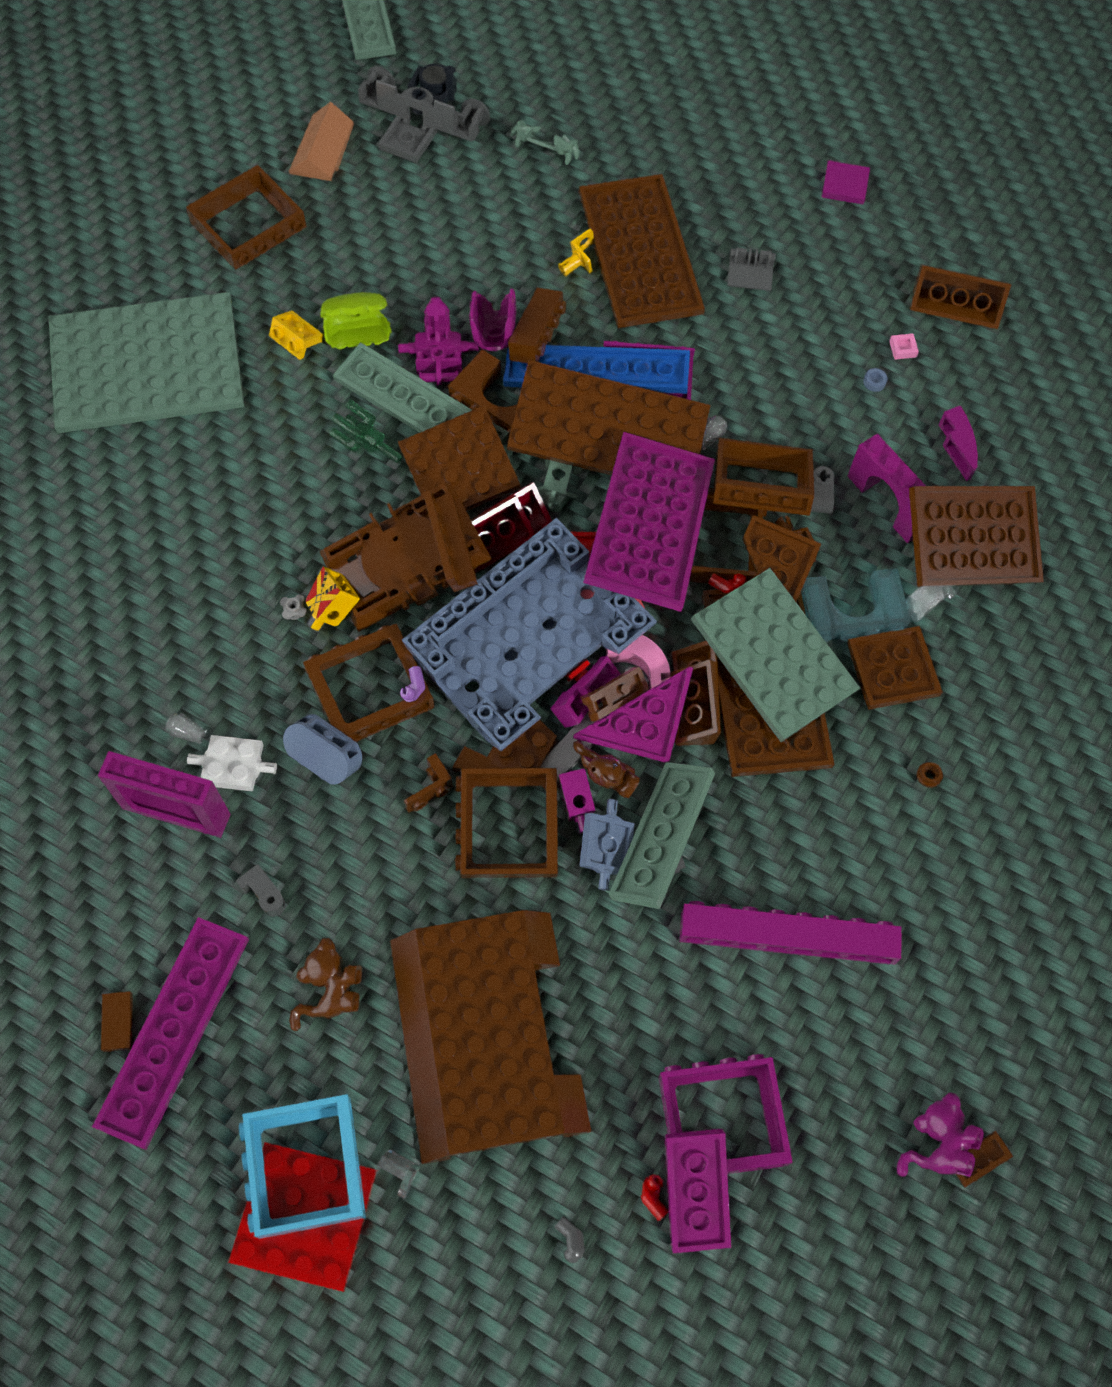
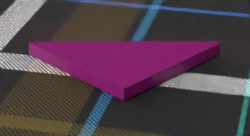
M687 667L605 717L575 733L573 739L665 763L669 762L693 667Z

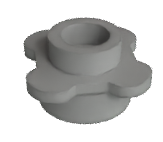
M296 595L293 598L283 597L280 600L284 610L282 612L284 619L296 620L306 615L307 611L303 606L305 599L302 595Z

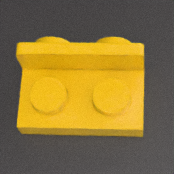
M293 310L274 316L269 336L299 360L304 358L306 348L321 343L324 334Z

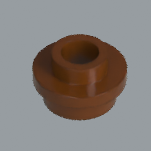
M926 762L919 766L916 776L920 784L933 788L942 781L943 772L936 763ZM925 773H930L933 779L927 778Z

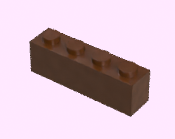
M537 287L508 341L510 361L528 363V360L538 362L540 356L544 355L546 344L551 341L553 330L558 327L559 318L566 311L563 291Z

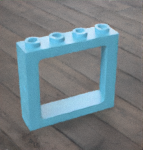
M348 1094L242 1114L243 1123H239V1134L241 1141H245L246 1152L242 1153V1165L244 1171H248L249 1183H245V1195L247 1202L251 1201L252 1213L248 1214L250 1233L254 1232L256 1238L262 1239L366 1218L351 1098ZM338 1116L349 1204L280 1219H271L269 1216L261 1140L262 1132L267 1129Z

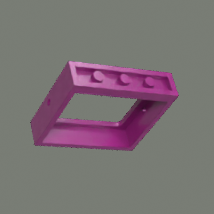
M108 751L98 773L100 780L123 810L215 837H222L231 814L213 781Z
M764 1054L748 1056L747 1061L737 1062L736 1058H726L720 1060L718 1065L709 1066V1062L704 1061L693 1063L692 1068L681 1069V1065L665 1067V1072H661L659 1075V1084L667 1134L682 1132L675 1091L677 1086L754 1076L758 1080L771 1153L727 1159V1174L784 1167L792 1164L793 1161L773 1057L764 1058Z

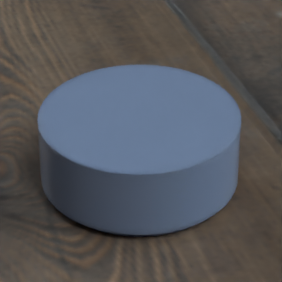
M873 368L866 372L863 383L868 390L878 392L885 388L888 377L883 370Z

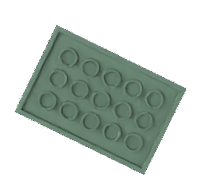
M771 568L691 618L694 625L780 742H783L860 689Z

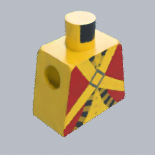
M324 566L322 567L306 598V604L312 612L306 623L312 629L319 631L324 623L338 626L359 601V596L343 574Z

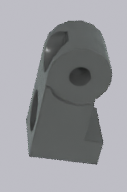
M258 864L236 880L245 895L251 890L259 899L260 907L267 916L276 917L284 911L285 901L280 891Z

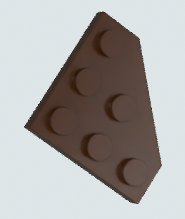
M753 515L744 534L743 542L756 573L759 575L771 568L796 602L821 543Z

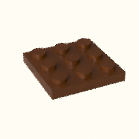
M920 626L848 639L847 646L868 710L941 696L942 689Z

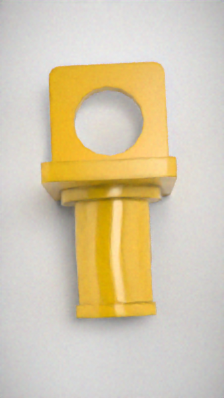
M588 229L570 242L573 255L558 264L564 276H567L579 266L584 267L588 273L592 272L591 260L583 252L594 243L593 231ZM588 237L586 243L580 246L581 241Z

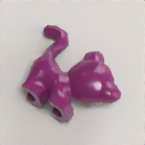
M948 1092L941 1100L931 1104L925 1114L916 1117L913 1122L916 1129L922 1133H928L933 1139L939 1142L942 1141V1143L929 1158L914 1150L901 1154L897 1163V1174L903 1177L908 1174L910 1162H914L921 1168L930 1169L938 1174H960L969 1177L972 1175L975 1158L967 1150L980 1149L983 1140V1130L974 1125L967 1126L963 1130L965 1116L960 1109V1099L955 1093Z

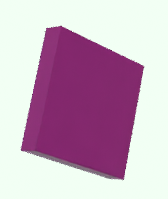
M828 160L821 198L864 205L870 167Z

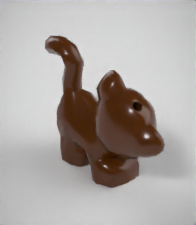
M576 740L573 743L575 752L581 756L583 767L588 771L589 778L595 784L606 789L612 788L618 795L624 798L631 796L638 786L640 779L635 775V768L623 763L612 754L600 755L588 749L581 740Z
M322 938L317 948L307 957L304 966L297 971L296 978L299 982L304 984L311 983L314 986L325 987L326 989L317 1006L300 1003L291 1010L289 1023L293 1031H298L301 1028L300 1016L303 1014L310 1017L332 1018L345 1012H355L359 1009V993L350 991V986L361 983L362 968L360 965H349L345 967L343 972L342 957L337 953L335 944L330 938Z

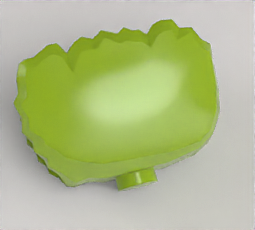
M361 292L343 294L325 300L321 306L320 316L324 320V336L328 345L332 348L343 349L345 347H357L360 342L369 346L372 343L379 345L388 341L392 333L391 325L380 312V310L385 309L387 306L386 298L377 293Z

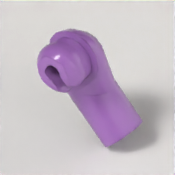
M419 666L409 669L411 683L400 691L401 698L406 702L416 701L425 690L423 674Z

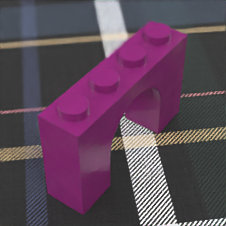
M877 433L859 444L847 477L862 493L879 483L881 479L891 487L899 505V512L892 527L909 543L913 540L909 488L925 486V484Z

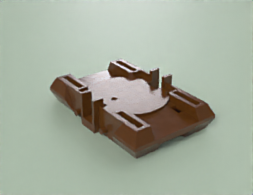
M445 482L430 490L435 499L452 493L473 568L476 569L492 560L451 482ZM423 495L395 510L388 503L387 506L392 517L379 523L374 515L370 513L369 516L372 523L320 551L326 567L343 574L360 598L349 612L358 632L402 608L408 610L410 608L409 604L416 602L419 606L438 596L437 589L449 587ZM357 555L354 561H348L350 556Z

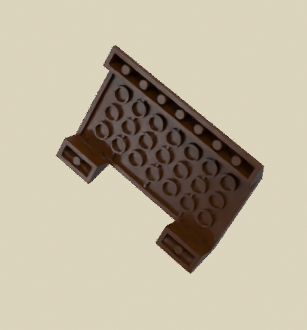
M521 910L414 929L390 941L422 1165L449 1160L450 1156L561 1135L565 1138L591 1133L581 1074H553L535 974L537 970L560 966L550 913Z

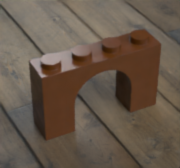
M482 349L448 385L449 396L471 410L485 405L491 421L509 432L510 437L517 404L509 407L496 406L484 397L486 390L501 375V361Z

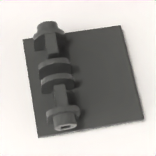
M737 246L736 249L732 248L730 251L727 286L771 291L773 262L775 261L776 253H771V250H760V253H758V249L755 250V253H751L752 248H749V252H747L746 248H739Z

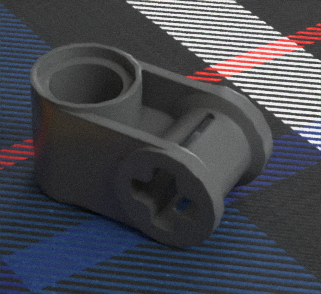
M820 466L814 470V500L811 512L831 514L833 511L834 473L828 467Z

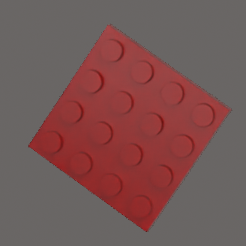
M264 1143L263 1159L269 1216L271 1219H280L349 1204L345 1164L343 1161ZM360 1166L366 1213L377 1170ZM251 1201L246 1202L228 1263L345 1292L364 1218L259 1239L255 1237L254 1232L250 1233L248 1214L252 1213Z

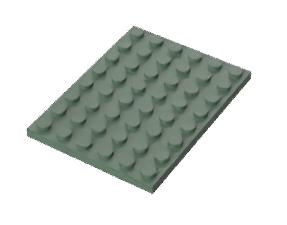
M230 292L49 316L54 422L57 433L244 407Z

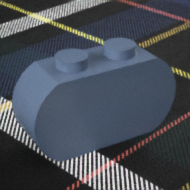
M316 714L304 716L290 725L284 732L283 743L287 754L329 784L341 783L361 766L362 753L357 742Z

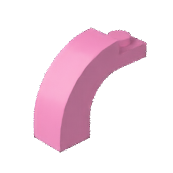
M644 635L640 636L620 654L606 649V655L612 663L625 662L637 667L640 666L649 680V690L670 677V667L666 656L657 644Z

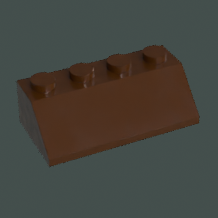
M921 264L910 310L998 329L1011 284L1000 280Z

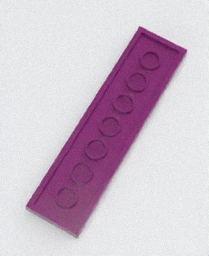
M197 918L92 1125L93 1128L147 1150L249 941L248 937L202 918Z

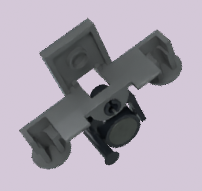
M429 64L422 67L418 65L407 85V89L401 94L397 93V86H395L396 83L393 75L382 66H373L368 70V79L364 80L358 88L360 103L397 115L379 141V150L415 163L418 162L436 135L437 130L473 142L479 133V126H484L489 122V110L483 102L472 98L466 99L462 103V113L455 111V106L447 104L448 101L455 100V93L457 92V78L454 77L456 68L453 66L445 67L441 64ZM409 107L412 108L415 114H423L422 129L410 125Z

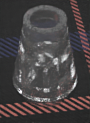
M713 415L712 418L709 417L707 419L701 449L706 450L707 447L726 433L728 425L720 416Z
M174 712L165 727V731L169 732L170 736L198 744L202 742L206 735L205 729L183 713L178 714Z

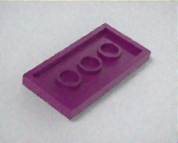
M714 1129L665 1134L672 1252L683 1253L731 1248L724 1130Z

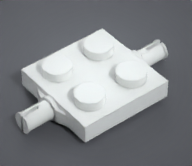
M211 735L208 749L204 755L189 753L187 757V764L202 765L201 778L213 781L214 785L218 788L253 791L255 780L260 772L275 774L277 770V763L262 762L261 754L264 745L260 740Z

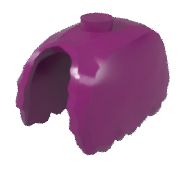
M510 288V292L501 301L500 310L498 311L493 309L492 303L485 296L478 294L476 290L473 291L469 318L473 339L481 349L498 351L509 346L508 341L516 328V295L513 288Z

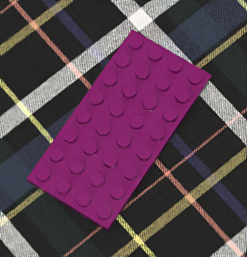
M623 432L583 583L681 612L685 602L715 459Z

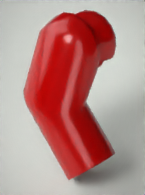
M714 573L710 577L708 584L728 594L745 584L747 579L742 574H736L733 579L726 580Z

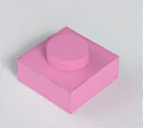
M914 334L891 336L890 345L894 359L917 357L919 351Z

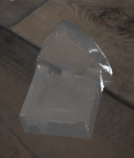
M390 1149L382 1155L377 1165L402 1179L397 1195L403 1199L407 1197L421 1168L417 1163Z

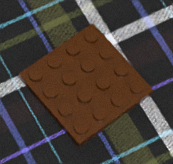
M485 405L398 442L420 495H423L425 491L432 490L450 481L465 510L468 511L521 488Z

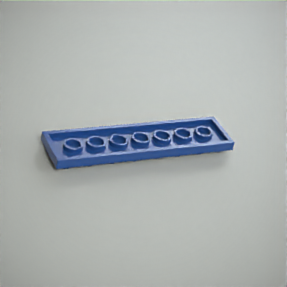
M546 345L544 355L540 356L538 360L539 363L660 393L687 394L690 350ZM509 346L503 379L504 387H522L528 363L510 361Z

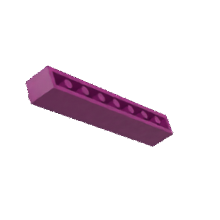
M690 901L688 904L684 903L681 911L679 942L895 965L901 959L902 926H893V923L889 921H879L877 924L866 923V920L861 918H852L850 921L839 920V917L833 915L817 918L805 912L789 915L785 914L783 910L761 912L755 907L732 909L728 904H717L713 907L705 906V903L700 901Z

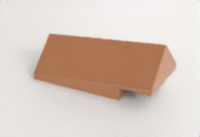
M328 103L312 115L289 169V174L331 181L334 171H338L354 123L333 103Z

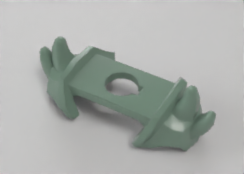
M519 120L511 131V137L517 133L515 139L516 147H519L522 141H530L557 151L558 154H565L566 165L571 162L573 154L576 160L579 157L578 139L571 141L565 135L562 138L555 135L554 143L536 137V134L541 129L540 126H527L524 120Z
M545 459V466L548 467L544 486L538 487L537 490L546 509L551 512H558L570 499L577 498L578 496L567 492L572 468H574V474L580 473L584 468ZM556 469H561L566 474L560 481L555 480V477L552 475V472Z

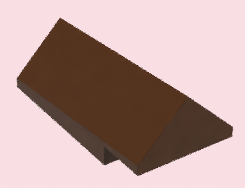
M703 641L672 652L674 671L670 672V677L687 667H693L675 737V745L678 746L714 745L721 733L717 655L708 642Z

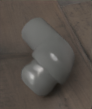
M563 1216L554 1228L567 1238V1249L564 1252L565 1259L570 1263H576L579 1258L583 1257L585 1252L583 1233Z

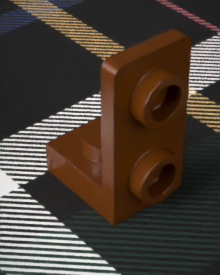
M436 753L427 758L428 768L425 769L433 783L404 800L405 809L408 813L413 810L419 811L428 804V801L435 797L441 798L450 792V788L453 787L452 778Z

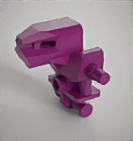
M432 297L424 310L425 332L417 333L415 335V342L398 344L399 353L416 354V372L420 379L425 382H437V385H442V382H451L461 373L462 352L478 351V345L475 342L461 341V334L451 331L450 311L440 297Z

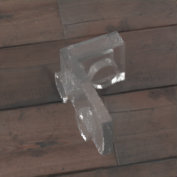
M952 586L919 587L900 606L914 622H919L944 598L947 597L951 600L957 592Z

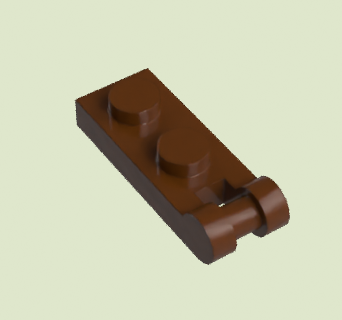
M640 666L629 669L598 689L583 695L581 700L583 705H587L589 710L588 716L590 721L593 722L605 717L649 690ZM599 699L603 704V706H601L600 708L598 707L596 702Z

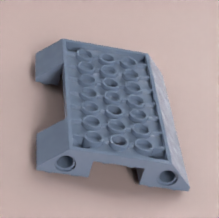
M557 518L479 578L477 585L468 587L402 639V642L426 675L479 734L500 751L541 719L530 704L602 646L620 654L657 623L635 598L583 583L589 562V551ZM589 589L594 593V596L590 599H584L580 596V593L583 590ZM546 620H553L556 622V627L548 630L542 624ZM507 651H516L518 657L513 661L506 660L504 655ZM472 681L480 685L479 689L475 692H468L465 689L466 685Z

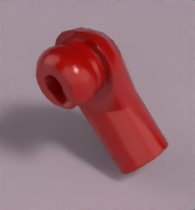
M652 1174L646 1177L643 1182L641 1201L659 1222L669 1211L659 1200L663 1180L659 1175Z

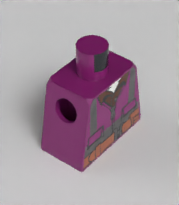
M585 768L559 774L558 788L568 822L575 821L578 834L583 833L585 814L595 812ZM580 802L583 804V807L576 808L574 803Z

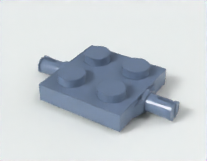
M607 799L606 815L588 813L585 814L580 867L593 869L599 873L598 889L609 891L610 875L618 874L634 835L635 823L624 821L616 816L618 800Z

